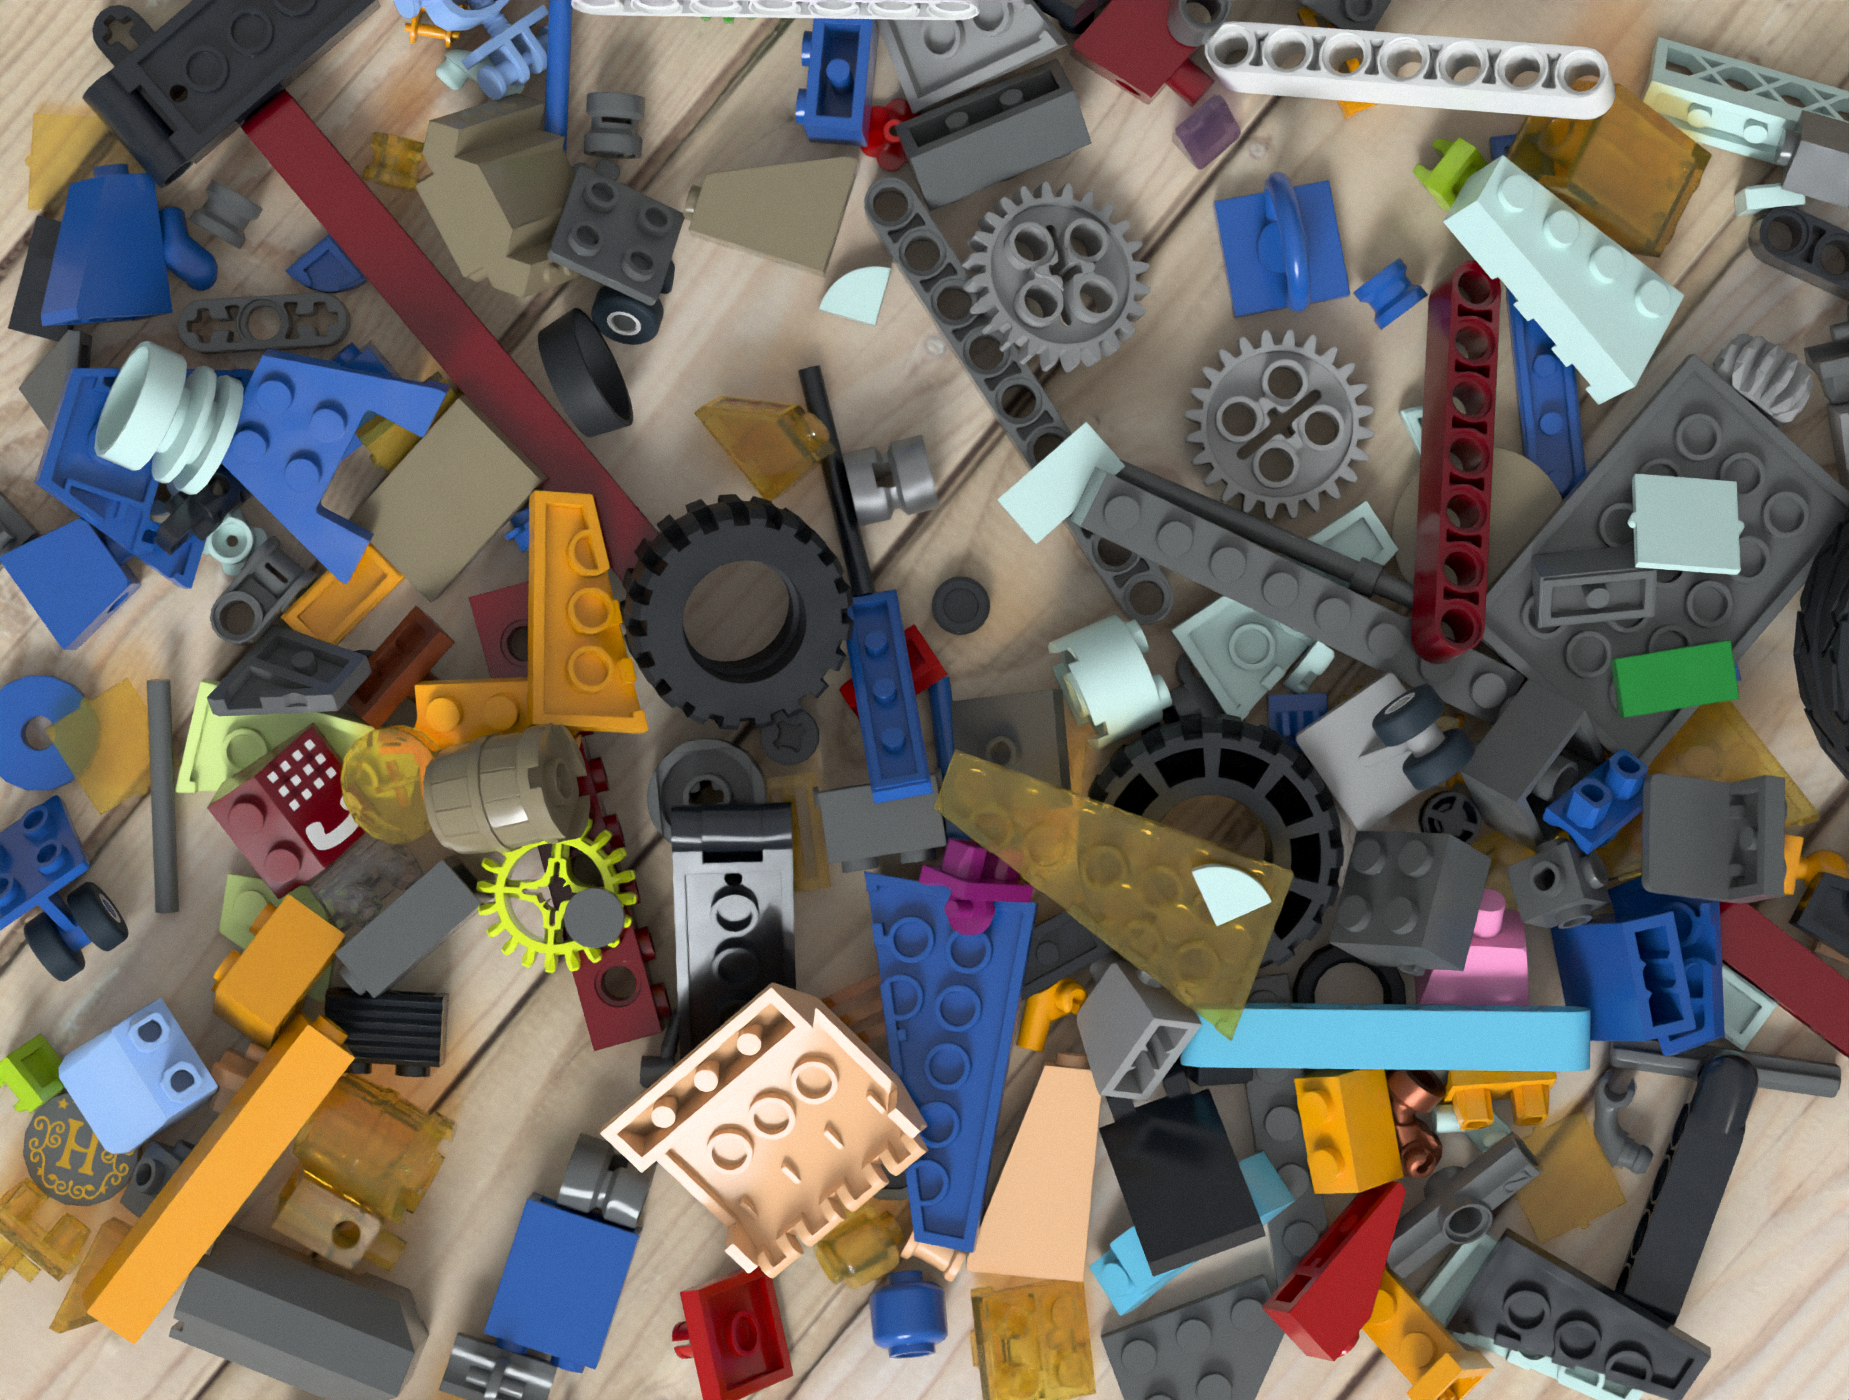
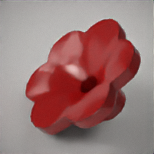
M903 98L891 100L886 107L873 106L871 108L868 147L860 146L862 152L866 156L877 158V162L883 170L887 172L898 171L905 163L908 164L899 137L892 136L889 132L896 125L922 114H913L908 101Z

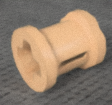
M912 1226L899 1256L906 1260L913 1256L943 1271L944 1279L952 1282L968 1252L915 1242Z

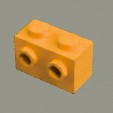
M1322 1069L1294 1078L1297 1105L1301 1117L1314 1194L1360 1193L1403 1177L1384 1069Z

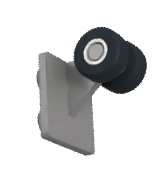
M1387 671L1295 735L1297 744L1359 831L1368 829L1423 790L1433 788L1446 781L1465 767L1475 754L1473 744L1462 729L1452 728L1442 732L1435 723L1445 709L1444 702L1431 685L1424 684L1406 691L1392 671Z

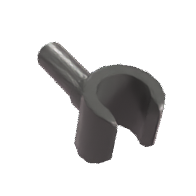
M673 1009L661 1045V1055H642L640 1084L645 1088H649L675 1065L674 1057L679 1040L677 1009Z

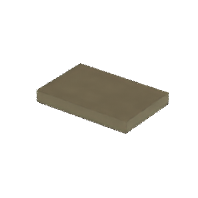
M464 395L451 405L354 513L349 521L372 532L374 535L370 542L431 603L445 592L529 500V495L533 491L538 490L548 477Z

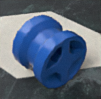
M1401 258L1395 260L1353 292L1359 302L1368 303L1374 310V322L1380 330L1428 295L1421 285L1412 284L1406 276L1407 266Z

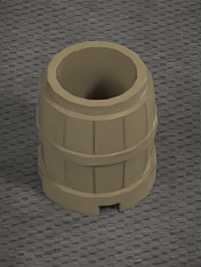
M553 723L541 724L526 728L521 733L505 735L495 733L476 738V740L445 748L438 753L437 757L432 758L426 767L423 781L424 803L433 833L442 846L449 850H455L460 854H478L493 851L505 853L542 841L554 844L580 838L588 825L590 795L579 797L576 777L587 776V772L578 744L570 731L562 724L552 726Z

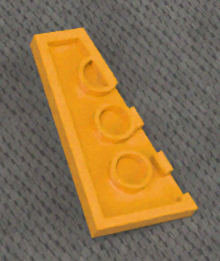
M535 490L529 495L527 728L553 723L552 726L562 724L568 730L643 734L649 728L645 711L640 709L634 683L637 681L632 657H628L620 626L623 623L618 599L614 600L607 570L610 568L593 494Z

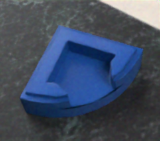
M330 234L285 270L300 284L323 293L351 291L369 281Z

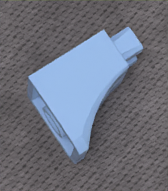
M162 998L151 1001L66 1054L58 1068L60 1081L103 1148L111 1154H128L209 1103L218 1089V1085Z

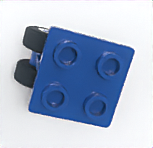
M54 795L41 805L28 810L21 819L0 833V930L36 905H39L45 912L40 913L25 924V938L45 969L57 980L67 981L85 967V958L81 949L93 942L101 950L110 951L125 941L129 933L125 921L113 902L93 882H85L69 893L67 896L68 906L58 894V890L87 871L90 863L66 804L58 795Z

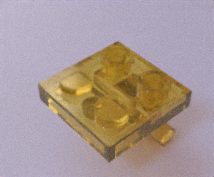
M1053 1279L994 1291L993 1287L970 1289L974 1329L969 1330L973 1367L979 1368L983 1400H1068L1096 1394L1084 1282Z

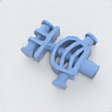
M394 0L398 12L404 18L416 17L419 9L425 7L435 25L446 31L470 30L479 25H484V29L491 35V39L474 50L461 62L469 70L488 56L490 57L495 67L487 65L478 70L477 80L482 91L493 100H499L504 97L509 85L521 86L529 80L530 73L539 74L547 68L548 24L539 30L538 38L530 30L531 27L549 14L544 5H541L512 25L508 23V19L501 13V9L510 0ZM467 3L470 5L471 10H464L459 6Z

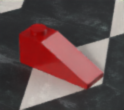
M1391 1181L1358 1193L1262 1306V1309L1306 1356L1335 1361L1337 1358L1347 1354L1357 1344L1360 1337L1359 1331L1371 1318L1405 1197L1406 1189L1400 1182Z

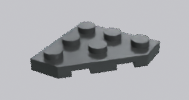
M1264 1274L1100 1335L1124 1400H1255L1285 1334L1262 1309V1306L1272 1296Z

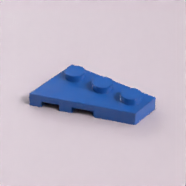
M1642 876L1608 889L1607 892L1615 914L1674 912L1696 1029L1658 1038L1663 1055H1676L1724 1037L1720 901L1650 893L1642 885Z

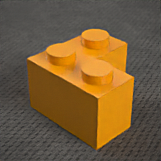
M289 894L278 908L270 902L264 907L249 929V932L255 935V938L242 954L233 949L227 955L213 976L216 982L211 988V991L215 993L212 1012L256 1044L268 1049L274 1045L277 1038L284 1032L297 1013L303 1009L307 994L336 957L335 953L343 947L346 937L343 932Z

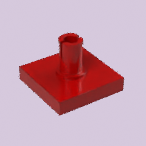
M760 1266L751 1273L740 1268L680 1292L686 1321L679 1322L674 1326L672 1342L690 1340V1344L678 1345L674 1347V1350L681 1359H691L694 1357L703 1400H739L794 1376L773 1279L768 1277L761 1270Z

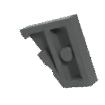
M274 624L208 695L207 700L212 713L217 716L338 711L369 677L372 671L366 655Z

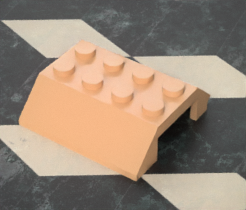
M773 982L606 1123L600 1131V1134L640 1172L646 1170L655 1161L659 1162L728 1228L724 1251L748 1273H751L760 1266L761 1270L770 1278L776 1277L804 1254L796 1238L797 1234L804 1244L812 1247L847 1218L838 1202L839 1199L846 1208L854 1212L890 1182L880 1166L881 1164H884L891 1174L898 1176L928 1151L925 1142L919 1134L927 1127V1124L899 1076L818 997Z

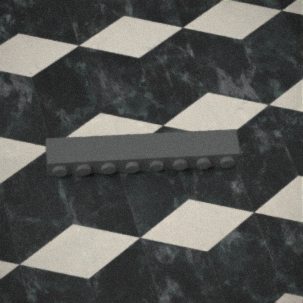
M1095 467L1070 518L1072 522L1086 530L1384 673L1392 671L1398 680L1413 687L1424 684L1431 685L1442 701L1492 725L1497 721L1498 713L1503 703L1510 696L1516 695L1524 679L1518 671L1474 649L1468 650L1445 664L1429 663L1417 654L1412 645V619L1098 467Z

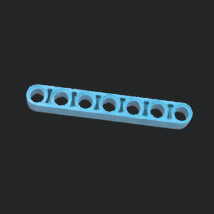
M1192 1002L1189 1005L1199 1017L1202 1025L1180 1055V1064L1192 1067L1585 1071L1590 1069L1591 1009L1576 1006Z

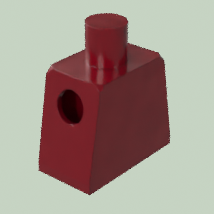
M1112 0L1074 42L1070 51V55L1076 61L1148 105L1168 86L1190 107H1194L1215 83V80L1191 60L1201 46H1186L1179 43L1170 34L1167 26L1170 0Z

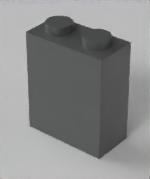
M456 854L443 858L335 953L343 963L338 968V972L356 993L362 995L365 991H368L373 998H376L393 988L478 913L480 905L490 902L494 897L490 893L477 891L476 886L479 880Z

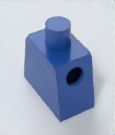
M82 517L15 548L0 557V562L63 650H76L82 646L141 586L140 581L127 564L128 561L136 556Z

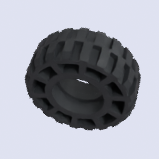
M1200 714L1179 716L1180 721L1161 726L1160 723L1141 731V737L1134 740L1128 746L1123 744L1110 757V762L1100 775L1097 774L1088 790L1086 803L1080 814L1078 825L1077 863L1081 888L1086 903L1090 904L1096 915V923L1107 938L1112 937L1121 945L1123 954L1138 965L1145 962L1157 968L1159 976L1178 981L1180 976L1196 978L1198 985H1219V979L1238 976L1239 982L1259 977V969L1272 963L1279 967L1295 956L1294 949L1305 938L1311 941L1322 927L1321 918L1328 906H1333L1340 887L1338 878L1340 867L1344 863V845L1341 838L1340 820L1325 782L1311 765L1309 759L1299 748L1291 746L1280 738L1278 732L1262 724L1255 726L1243 722L1241 717L1220 714V718H1201ZM1203 795L1224 796L1242 804L1260 824L1265 840L1263 864L1256 879L1264 886L1272 902L1219 926H1216L1205 901L1184 897L1174 891L1164 881L1157 869L1153 853L1155 835L1166 814L1179 803Z

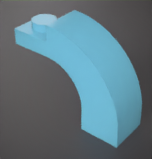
M1264 1151L1238 1162L1264 1226L1293 1203L1295 1199ZM1132 1226L1109 1244L1111 1249L1090 1265L1089 1268L1118 1314L1122 1316L1135 1310L1169 1281L1197 1261L1153 1277L1135 1227Z

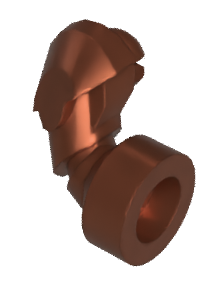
M1389 1069L1385 1075L1403 1176L1417 1179L1425 1178L1434 1171L1442 1158L1443 1146L1438 1135L1430 1130L1426 1122L1417 1118L1414 1112L1430 1113L1446 1095V1090L1432 1070Z

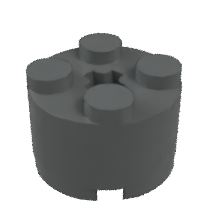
M703 738L677 746L660 761L649 781L647 804L654 826L671 845V805H700L701 803L694 804L693 793L703 789V780H710L714 790L723 791L724 801L717 804L768 803V787L765 775L758 762L748 751L727 740Z

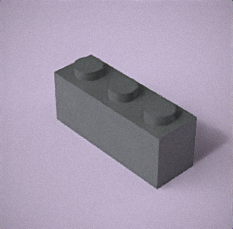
M1057 58L895 126L912 175L929 211L946 204L958 202L967 195L998 182L1010 180L1022 172L1053 159L1063 158L1072 151L1092 144L1075 90Z

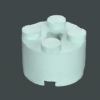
M1113 614L1048 644L1049 654L1059 652L1061 654L1063 662L1053 666L1055 677L1078 727L1090 723L1096 733V736L1087 739L1095 750L1161 722L1163 719L1162 710L1172 706V699L1163 678L1158 673L1153 676L1151 675L1142 655L1149 652V646L1140 625L1135 619L1126 623Z

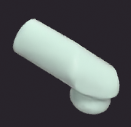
M1453 1103L1437 1104L1431 1111L1434 1133L1464 1132L1482 1153H1485L1512 1132L1508 1124L1494 1110V1122L1492 1125L1474 1130H1461L1459 1128Z

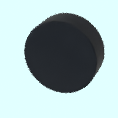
M960 576L946 580L937 588L932 599V613L936 622L942 629L955 635H966L978 630L985 623L990 611V600L986 590L979 582L969 577Z

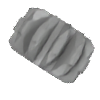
M1739 334L1735 339H1731L1725 349H1721L1713 362L1714 368L1712 370L1776 427H1784L1787 422H1792L1798 412L1801 413L1810 398L1809 393L1814 386L1811 371L1808 366L1797 361L1798 357L1796 354L1788 353L1782 349L1780 343L1776 345L1770 343L1763 336L1752 337L1749 334Z

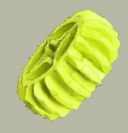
M589 818L588 825L580 838L552 844L551 858L548 859L546 873L540 879L512 880L511 878L519 861L533 848L549 844L545 841L522 846V848L511 852L501 853L505 856L503 862L489 857L483 859L482 867L487 871L496 873L497 877L496 881L482 880L477 882L476 889L482 893H494L495 901L480 905L478 912L480 915H489L497 912L501 920L491 925L486 932L491 938L501 934L504 930L510 933L512 937L501 949L507 956L513 953L520 944L527 947L522 957V965L527 968L534 964L538 953L545 954L544 968L547 973L556 971L558 957L565 954L566 964L570 971L580 969L581 960L578 951L582 949L593 963L602 959L600 948L584 947L573 939L562 941L563 927H565L564 913L571 898L561 902L555 917V907L548 904L551 898L545 900L543 892L528 891V889H539L552 884L558 872L559 877L566 880L564 886L569 884L574 893L595 887V885L581 883L575 878L571 868V857H569L570 846L584 852L596 864L605 886L600 888L613 892L624 905L637 903V894L620 892L619 883H627L636 878L635 870H625L617 873L613 865L628 855L626 849L623 847L619 848L608 856L602 848L610 842L613 834L606 829L594 841L590 840L587 836L592 828L593 821ZM510 898H519V900L533 902L539 907L543 916V928H545L544 938L535 935L520 922L513 910ZM627 914L624 925L626 928L631 925L633 920ZM619 937L608 944V946L615 948L620 943Z

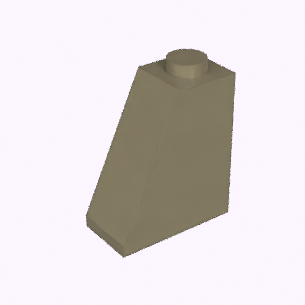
M849 156L706 173L702 187L691 186L682 216L685 217L684 219L691 221L688 230L693 237L825 278L859 170V161Z

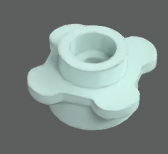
M238 508L207 537L202 554L211 555L214 559L221 562L223 571L227 575L238 576L244 564L260 545L268 539V536L264 529L254 528L243 519L242 511ZM232 535L238 539V543L234 547L229 546L227 543L228 538Z

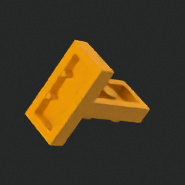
M1385 1265L1371 1318L1363 1326L1362 1330L1413 1385L1406 1392L1411 1400H1463L1494 1367L1480 1351H1466L1392 1269Z

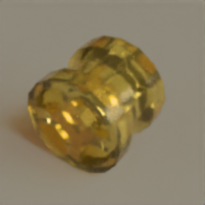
M373 132L370 145L374 150L372 162L364 167L362 179L393 189L419 193L415 185L421 182L417 173L420 162L425 160L422 153L424 143L392 134Z

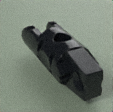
M220 463L208 484L197 494L189 495L179 491L165 504L164 509L171 515L159 526L158 533L153 541L168 555H172L194 535L203 542L253 494Z

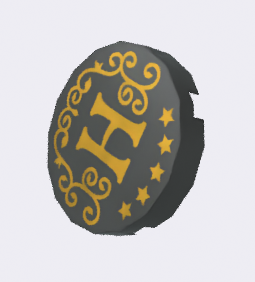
M68 1092L51 1098L37 1110L25 1131L23 1157L31 1179L45 1195L65 1205L91 1206L111 1199L129 1184L134 1168L142 1156V1145L128 1154H111L106 1151Z

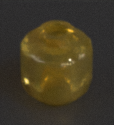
M864 1203L854 1212L849 1209L844 1210L847 1218L813 1245L818 1263L833 1285L842 1283L850 1289L857 1290L891 1272L898 1265L899 1252L897 1245L904 1241L902 1231L888 1210L880 1214L868 1203Z

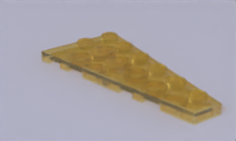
M955 749L934 809L990 853L993 852L1033 887L1043 891L1066 909V912L1139 970L1145 971L1168 989L1171 995L1188 1008L1191 1007L1214 1025L1217 1031L1232 1041L1292 882L1293 871ZM1205 864H1220L1242 870L1256 878L1264 886L1272 902L1216 926L1191 869Z

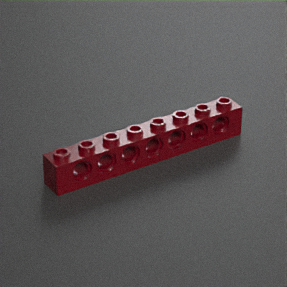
M529 581L469 597L491 678L528 677V661H523L514 654L512 638L519 629L528 627ZM580 731L576 735H581L579 749L585 762L587 776L576 778L579 797L590 795L589 819L593 821L587 838L594 841L601 832L606 829L609 830L613 836L610 842L602 848L609 856L615 850L626 847L625 839L617 813L607 815L601 793L610 791L607 773L601 757L591 759L586 741V736L593 735L594 731ZM552 844L537 846L545 873L548 859L551 858ZM570 846L569 857H571V868L575 876V860L584 852ZM620 861L614 863L616 872H622ZM559 872L555 875L554 882L548 885L555 912L559 910L562 901L572 898L577 894L572 892L569 884L564 886L566 880L559 877ZM636 878L627 883H619L620 892H632L638 895L637 903L632 905L623 904L625 914L629 915L633 920L628 928L624 927L618 936L620 943L615 948L608 945L600 947L602 959L596 963H593L587 957L583 949L579 950L580 969L572 971L594 1051L662 1033L666 1028L663 1018L672 1016L666 987L663 982L653 983L648 962L657 960L648 926L638 928L632 906L641 903ZM603 879L595 887H605ZM563 927V941L572 940L566 927ZM624 966L633 972L636 978V988L632 995L616 997L607 990L605 975L609 968Z

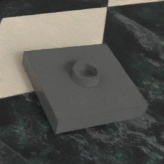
M1062 689L950 701L957 786H967L968 803L973 797L983 793L993 794L998 798V806L982 807L976 812L975 817L1073 806Z

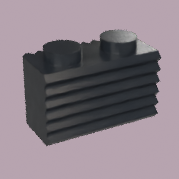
M332 987L326 990L325 1017L333 1021L349 1035L344 1043L355 1057L344 1073L370 1074L372 1073V1064L395 1065V1075L430 1077L431 1067H441L445 1064L449 994L389 990L373 998L368 991L359 995L352 988Z

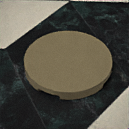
M1499 447L1493 448L1487 588L1563 501L1556 486L1541 468L1524 456ZM1450 452V459L1453 464L1463 471L1460 459ZM1420 470L1413 476L1401 494L1396 506L1392 526V540L1399 549L1395 553L1397 564L1406 582L1413 585ZM1447 508V515L1450 521L1457 527H1460V521L1456 513ZM1444 564L1447 578L1452 583L1457 584L1456 574L1449 566Z

